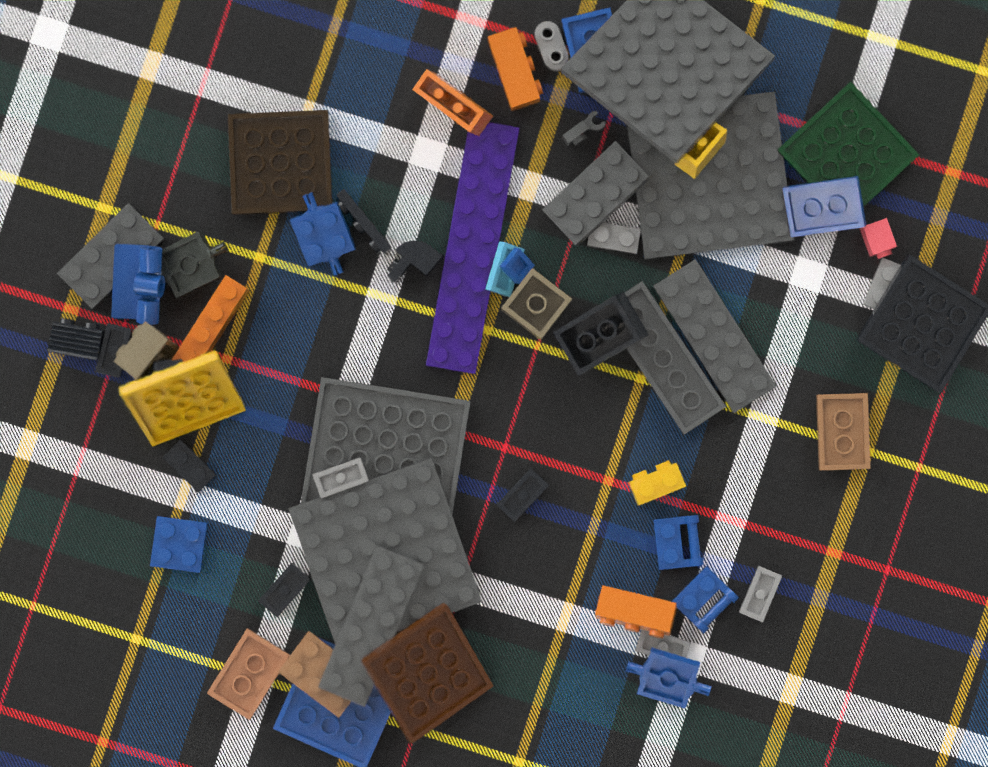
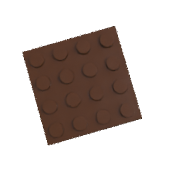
M445 603L440 604L360 660L406 739L411 744L493 687L491 680Z

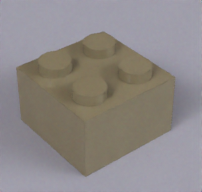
M532 268L502 306L501 310L541 341L570 304L572 298Z
M145 321L143 325L140 324L135 328L132 333V339L128 344L120 347L114 362L136 380L148 377L153 361L172 360L179 346Z

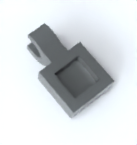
M593 111L584 121H581L563 134L562 140L567 146L572 143L577 146L587 138L585 134L589 130L600 131L605 127L606 123L603 121L599 125L593 124L592 119L598 115L597 111Z

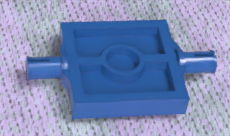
M313 192L303 195L308 210L302 215L291 218L290 222L307 265L309 267L320 262H329L334 275L340 274L344 271L338 258L342 254L355 250L356 247L339 203L337 201L327 206H317Z
M651 648L649 657L643 666L628 661L625 671L640 675L638 695L681 708H686L688 700L694 692L709 696L711 686L697 682V673L700 667L699 661L656 648Z

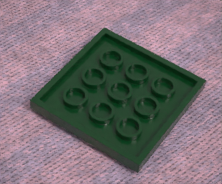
M852 82L846 85L777 150L806 183L858 176L863 207L919 156L916 150Z

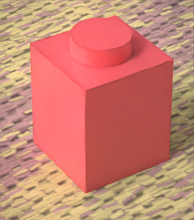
M887 218L860 228L870 257L877 255V258L880 259L892 254L891 250L897 247Z

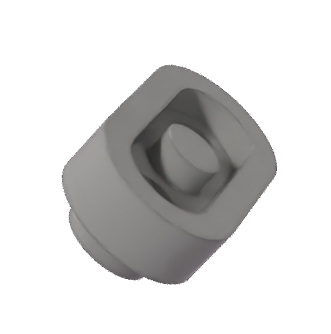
M550 21L542 22L535 30V40L545 66L552 71H559L568 62V52L558 26ZM550 30L552 36L549 38L544 37L543 31ZM553 53H558L561 56V59L559 61L552 60L551 55Z

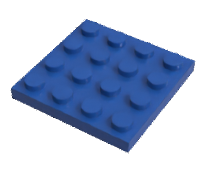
M320 638L322 641H324L326 644H328L330 647L334 649V643H331L325 639ZM292 684L273 729L355 766L367 767L391 712L375 685L365 707L351 701L338 718L295 684Z

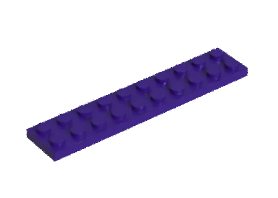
M489 122L480 136L469 131L467 133L426 366L476 374L490 291L485 289L500 240L519 134L518 127Z

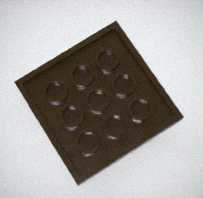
M328 110L228 114L232 215L306 212L308 208L303 195L313 192L317 206L332 204Z

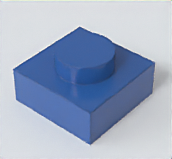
M514 248L499 267L514 283L520 284L535 265L520 248Z

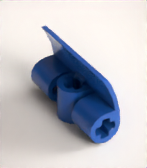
M116 244L114 246L112 318L136 319V322L143 324L145 321L150 325L159 323L160 298L165 290V278L161 275L163 248L135 244Z

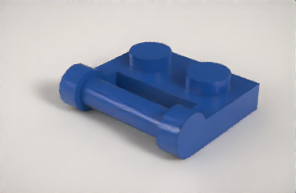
M699 515L653 520L659 570L704 565V559L700 555L697 528ZM680 524H687L691 559H683Z
M705 566L671 602L677 603V608L704 634L709 629L708 626L731 602L735 603L739 597ZM720 590L724 596L699 619L695 614Z

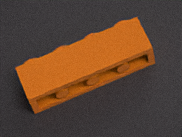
M225 275L172 360L182 359L183 362H187L205 353H210L250 290Z

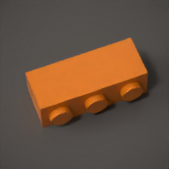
M517 27L488 36V43L511 111L540 102L539 95L543 94L539 79L534 81L531 71H534L535 67L531 56L526 57L524 47H527L523 32L518 33Z
M426 69L412 89L467 131L477 136H480L493 117L492 114L438 74Z
M602 585L595 616L596 619L600 620V624L614 627L616 623L624 625L625 630L639 633L640 629L649 631L650 636L663 639L664 635H671L677 603Z

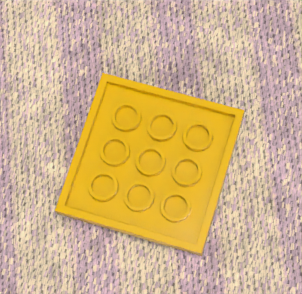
M216 351L205 353L198 358L179 363L164 371L155 372L151 376L138 381H132L119 388L122 398L152 447L246 411L244 403Z

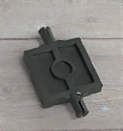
M198 231L162 250L161 275L164 276L165 282L172 288L176 298H181L222 278L216 264V257L228 252L227 245L224 242L211 248L207 244L202 231Z

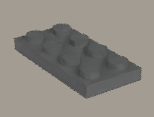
M615 141L558 194L543 211L578 247L639 190L650 177Z
M128 203L57 274L94 310L113 290L114 246L116 244H135L158 247L165 239Z

